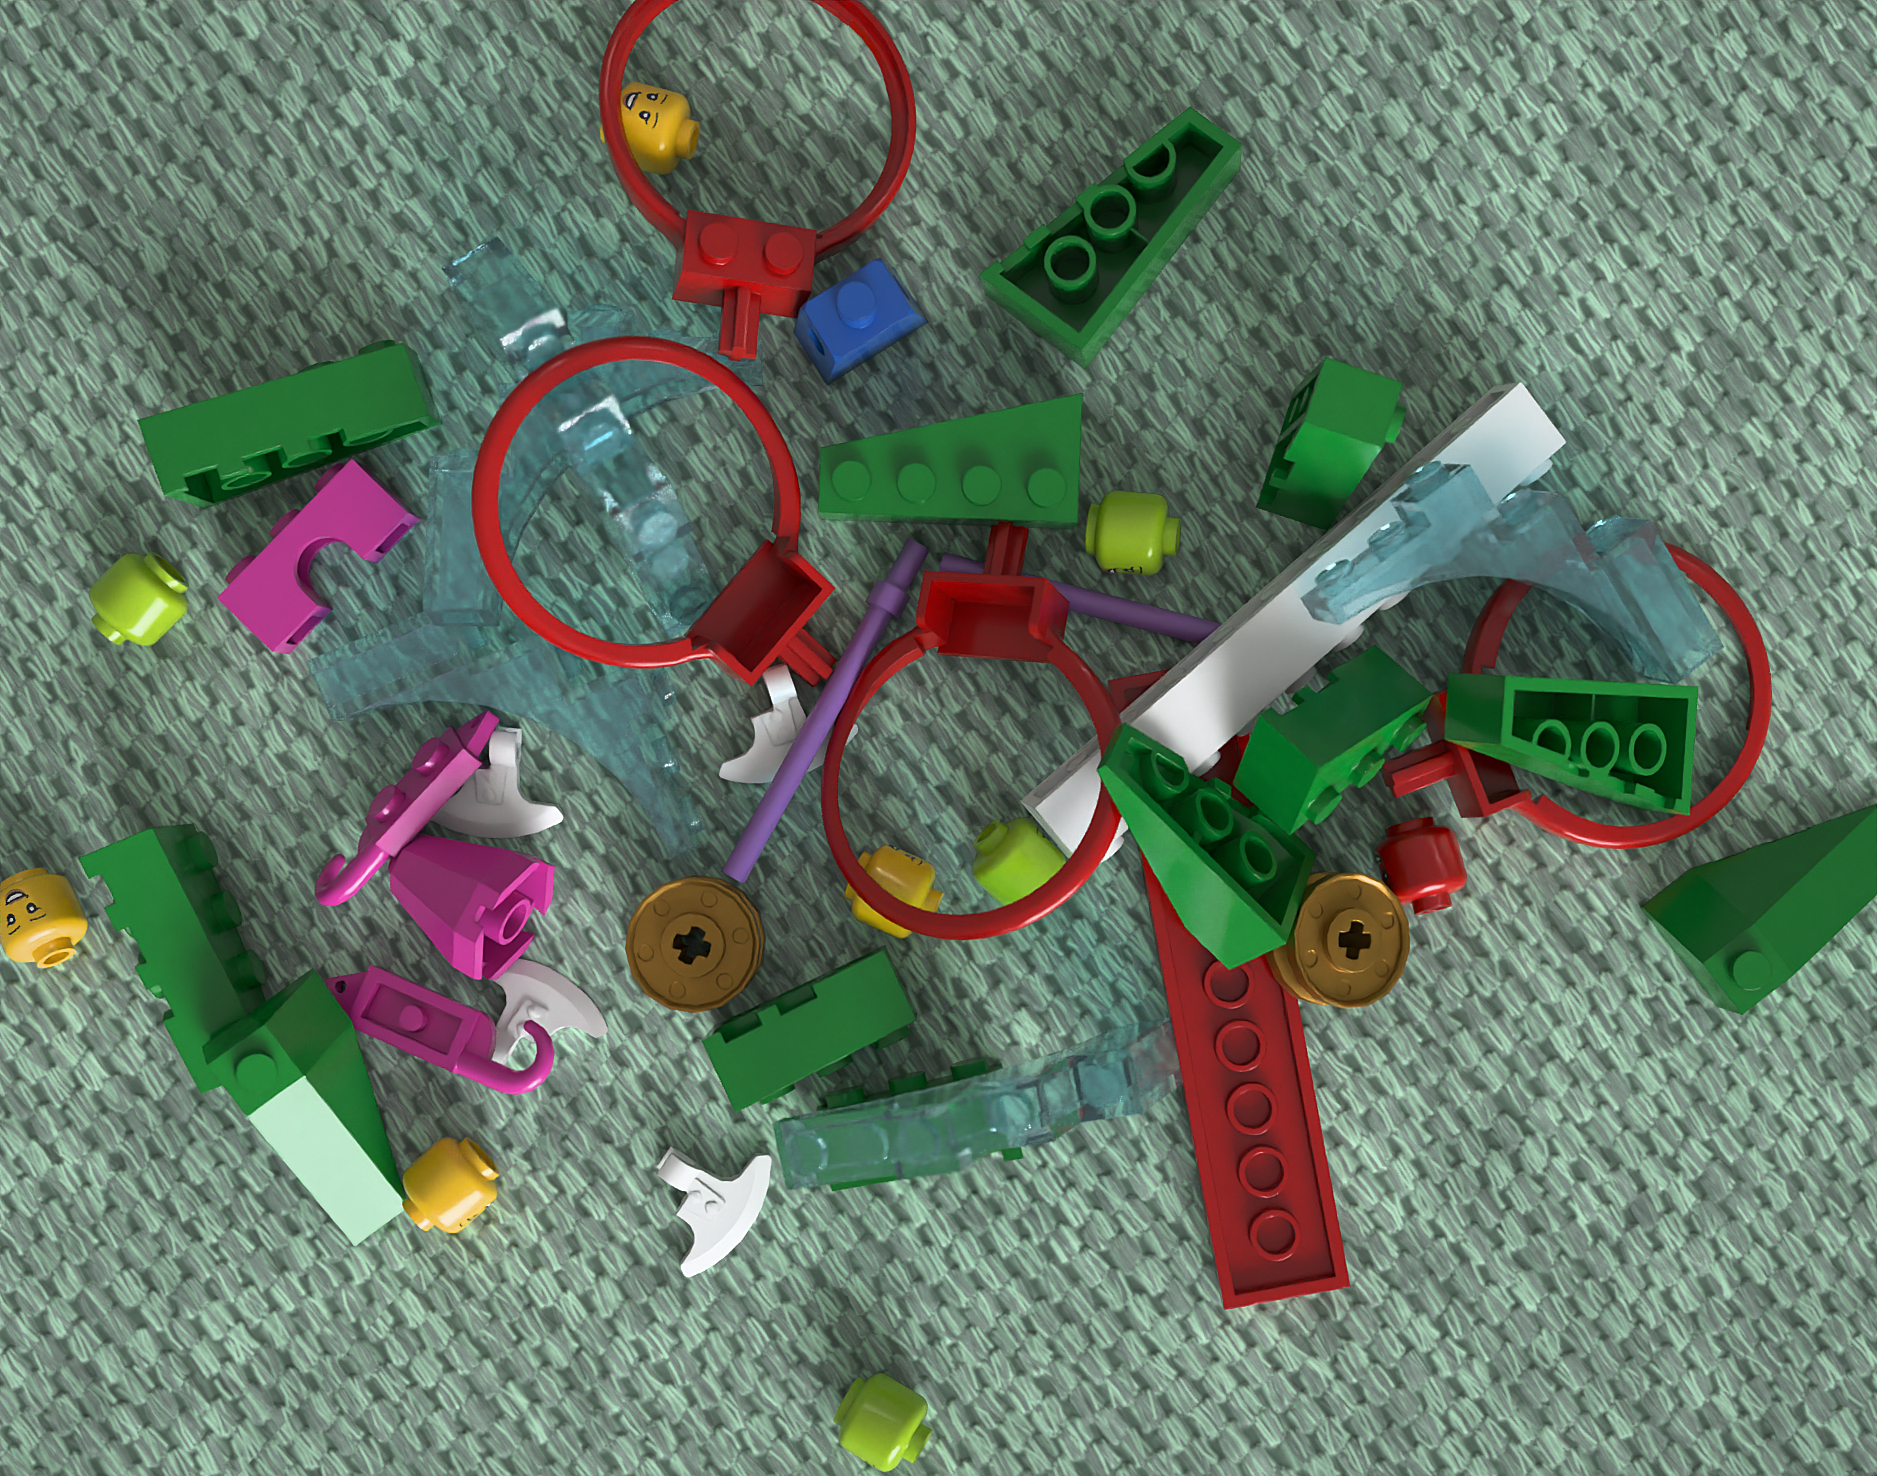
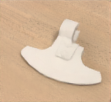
M785 662L767 668L762 674L772 701V707L750 717L754 728L752 745L741 755L722 761L719 770L721 778L741 783L772 782L807 718L798 700ZM835 722L807 772L824 763L827 745ZM856 724L851 729L846 745L858 732Z
M496 727V731L492 732L489 742L491 766L480 765L464 782L461 790L452 795L430 820L453 831L475 837L504 839L533 834L560 823L564 818V813L558 804L532 801L524 795L520 788L519 771L522 728Z
M518 958L497 980H493L502 986L506 993V1007L495 1026L497 1031L496 1048L492 1060L500 1064H506L520 1038L524 1037L535 1043L533 1037L524 1030L523 1025L527 1020H533L543 1026L550 1037L554 1032L565 1027L581 1029L595 1038L605 1035L609 1030L603 1015L592 1000L568 978L547 966Z
M670 1146L657 1165V1168L660 1169L657 1173L658 1176L675 1188L687 1192L676 1210V1215L684 1219L691 1226L694 1233L691 1247L680 1262L681 1269L686 1277L698 1274L720 1261L743 1239L762 1208L769 1186L772 1162L769 1154L755 1153L740 1173L732 1177H720L706 1170L673 1146Z

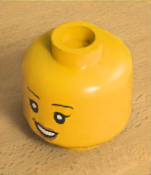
M639 82L627 84L621 91V112L626 138L633 156L641 170L659 175H668L674 171L682 158L690 160L693 157L699 140L700 123L691 120L690 106L684 95ZM601 125V126H600V139H601L602 143H605L604 134H603L602 125Z
M892 845L879 847L873 855L865 851L862 853L858 862L867 874L874 878L886 891L911 906L937 913L944 892L933 888L936 880V870L933 864ZM847 884L844 898L852 901L851 912L857 921L899 939L906 938L912 933V931L885 919L870 908L855 893L852 887Z
M33 868L14 874L0 883V943L9 958L16 962H36L39 968H47L60 964L75 954L74 945L85 936L89 924L77 894L65 876L48 873L44 868Z
M443 1137L404 1171L402 1182L409 1197L402 1202V1207L408 1216L424 1231H428L435 1225L447 1233H458L494 1202L497 1197V1186L494 1179L500 1175V1172L495 1163L471 1138L465 1137L462 1141H458L454 1138Z

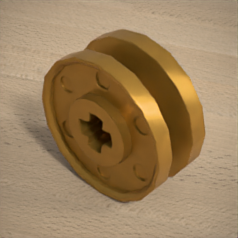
M1361 872L1310 873L1287 943L1265 953L1275 980L1291 996L1315 1005H1331L1345 1009L1365 1007L1389 994L1402 976L1410 951L1409 922L1399 898L1383 881Z
M694 875L665 883L641 901L628 924L625 951L631 975L648 997L671 1010L699 1013L722 1007L750 985L763 963L766 935L760 912L744 891L722 878ZM699 927L706 932L702 941L710 942L711 949L710 951L702 952L693 959L686 954L690 946L681 944L682 935H688Z

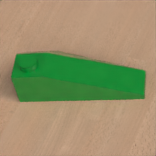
M1127 723L1116 727L1096 771L1185 928L1229 970L1286 944L1316 854L1294 832L1290 836L1287 835L1256 805L1248 808L1231 797L1230 785L1216 777L1205 782L1188 771L1182 756Z
M1877 804L1819 823L1789 836L1750 847L1743 852L1720 860L1710 861L1690 868L1640 908L1718 1008L1743 1015L1794 976L1877 895Z
M313 968L201 1046L206 1064L215 1077L354 1246L404 1211L402 1202L406 1197L352 1020Z

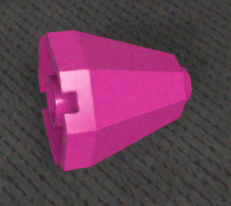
M419 834L395 858L391 857L388 866L391 893L452 967L473 979H482L483 976L488 980H497L527 950L535 934L522 931L534 907L541 914L545 915L553 896L555 866L533 854Z

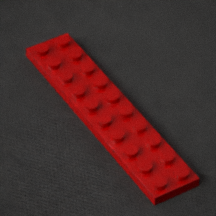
M1170 669L1108 680L1109 693L1119 714ZM1249 733L1244 736L1235 734L1218 749L1221 754L1218 762L1206 773L1199 776V778L1205 782L1214 777L1231 786V797L1250 808L1255 804L1232 784L1250 736ZM1137 843L1221 1304L1224 1310L1348 1288L1350 1287V1281L1298 998L1291 996L1275 980L1265 954L1229 970L1185 928Z

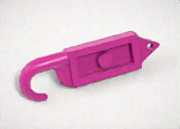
M487 709L457 730L450 726L439 739L437 737L431 738L421 746L414 756L412 768L396 785L391 784L383 788L372 801L368 816L365 818L367 826L359 839L358 854L338 876V872L345 863V857L341 854L335 855L320 873L315 884L314 895L321 905L337 906L349 900L391 856L395 858L482 764L478 756L500 721L497 716Z
M373 965L369 966L367 972L331 977L325 980L336 1000L352 1020L354 1029L452 1073L463 1075L498 1092L519 1095L533 1091L546 1080L553 1067L555 1052L552 1039L545 1028L533 1020L525 1021L523 1027L533 1037L537 1053L533 1063L528 1068L517 1071L492 1060L496 1048L497 1031L493 1020L483 1011L382 967ZM346 983L347 987L346 990L343 992L342 987Z

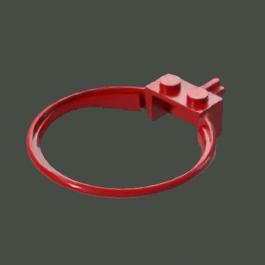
M635 0L618 21L608 41L599 76L598 102L605 144L612 166L621 186L633 205L675 247L676 259L672 300L721 307L718 354L727 355L728 360L741 362L742 358H756L760 313L798 318L800 308L807 302L812 292L814 266L840 253L858 241L888 208L908 172L916 138V106L909 73L891 36L880 21L859 0L810 1L820 5L851 27L872 51L881 69L890 102L892 118L890 147L883 171L867 198L846 218L819 233L813 229L687 210L686 219L680 217V211L653 187L638 165L626 138L621 112L623 74L636 41L657 15L678 0Z
M618 336L586 342L561 352L529 373L511 391L489 424L479 448L471 489V513L475 539L488 576L512 612L531 630L566 652L587 660L612 666L652 669L709 658L729 677L751 687L777 656L811 687H815L821 679L826 680L834 670L831 667L836 663L837 659L813 638L803 626L834 591L835 587L798 552L801 493L793 459L772 416L757 395L741 378L716 359L693 347L672 340L650 336ZM651 360L668 363L687 369L716 385L739 406L755 428L766 452L773 479L774 516L771 532L776 535L774 543L765 539L683 636L648 644H625L594 638L573 629L549 613L530 594L513 568L505 549L498 514V490L504 459L516 431L531 409L549 391L566 379L594 366L614 361Z
M998 521V525H991L983 574L924 570L916 611L917 626L890 642L863 668L835 721L823 763L821 778L823 826L834 860L845 880L870 908L885 919L909 931L938 939L962 941L986 939L1016 931L1044 918L1073 896L1094 873L1106 855L1122 818L1120 811L1101 780L1099 796L1090 825L1076 850L1057 873L1042 886L1011 904L990 911L962 915L926 911L911 906L893 896L867 874L851 850L844 833L838 803V778L843 751L851 729L859 714L877 690L899 670L924 656L927 649L938 647L937 653L944 656L1053 664L1071 682L1082 698L1097 733L1101 759L1116 727L1122 724L1114 701L1100 678L1063 641L1070 602L1047 578L1021 576L1029 529L1024 526H1014L1011 522Z
M1599 533L1560 542L1522 563L1492 593L1472 627L1459 673L1483 674L1482 668L1495 669L1504 631L1519 602L1532 587L1555 570L1581 559L1607 554L1637 555L1662 561L1687 573L1685 576L1698 584L1715 600L1734 627L1746 658L1750 682V704L1745 730L1749 732L1736 762L1726 777L1704 799L1690 807V816L1677 814L1662 821L1639 826H1612L1593 822L1562 808L1544 794L1532 800L1529 788L1519 789L1510 763L1445 740L1447 688L1432 693L1433 696L1422 716L1423 720L1427 723L1426 729L1432 743L1385 761L1382 765L1384 784L1390 788L1393 798L1396 799L1446 779L1461 818L1486 817L1510 808L1534 825L1557 837L1596 848L1637 849L1676 839L1695 830L1721 811L1744 785L1761 754L1771 717L1772 684L1768 656L1759 629L1748 608L1731 585L1708 564L1678 546L1659 539L1627 533Z

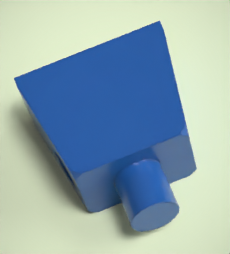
M877 258L807 301L800 308L793 333L828 386L927 324L928 320L895 268L882 258Z

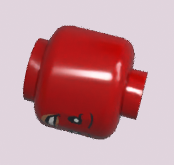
M1434 817L1418 818L1385 829L1387 838L1377 845L1375 856L1382 881L1399 898L1401 905L1412 904L1414 915L1427 914L1451 907L1452 902L1449 894L1461 890L1467 882V872L1454 830L1448 826L1436 825Z

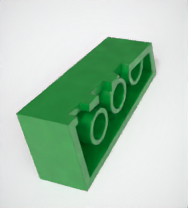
M1187 108L1123 160V165L1098 185L1094 182L1075 198V203L1047 226L1043 223L1024 238L1023 245L999 263L997 260L979 274L985 295L1075 363L1086 369L1240 171L1242 143L1193 108Z
M394 340L378 341L361 348L358 351L359 355L338 362L326 361L303 368L297 374L138 419L137 421L163 494L206 509L441 425L442 422L417 353L405 343L396 344Z
M1083 393L820 447L818 514L821 520L990 527L991 525H998V521L1011 522L1014 526H1024L1026 528L1074 530L1078 523Z
M1448 673L1444 739L1625 807L1690 816L1699 686Z
M194 824L151 827L79 857L78 860L88 879L101 874L113 896V902L106 905L104 910L115 931L118 932L124 929L138 944L141 951L138 954V964L135 966V969L146 990L149 989L155 997L159 999L165 997L171 1009L164 1012L163 1023L200 1094L222 1086L207 1066L201 1046L267 1001L261 988L262 985L266 984V973L256 952L252 949L245 950L236 928L242 925L241 911L233 895L227 890L221 891L212 868L218 865V857L210 838L203 831L197 833Z

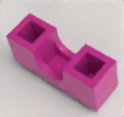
M351 459L346 465L338 463L327 470L314 487L318 494L301 511L293 509L285 514L272 528L270 536L273 540L257 557L249 555L243 558L230 570L225 578L229 586L217 599L272 652L290 654L333 610L314 590L310 579L312 561L322 548L332 543L345 542L362 559L377 564L421 519L367 466L354 459Z

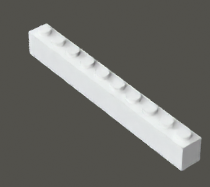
M1522 382L1493 386L1119 714L1122 724H1129L1182 756L1190 773L1197 777L1203 775L1220 759L1221 754L1218 749L1235 734L1244 736L1253 731L1259 714L1267 710L1266 707L1283 692L1286 694L1294 693L1306 685L1317 672L1314 665L1329 651L1339 652L1356 641L1364 632V627L1361 624L1378 608L1386 610L1400 602L1411 591L1412 586L1409 584V581L1425 567L1432 569L1450 558L1459 548V544L1455 541L1472 525L1475 528L1480 527L1501 513L1506 506L1503 498L1519 484L1520 486H1526L1544 475L1553 464L1549 457L1566 443L1565 439ZM1097 734L1021 800L1022 804L1068 858L1071 857L1085 835L1099 796L1101 778L1096 770L1101 761V752ZM1123 817L1115 837L1100 863L1111 857L1124 843V838L1121 835L1129 827Z

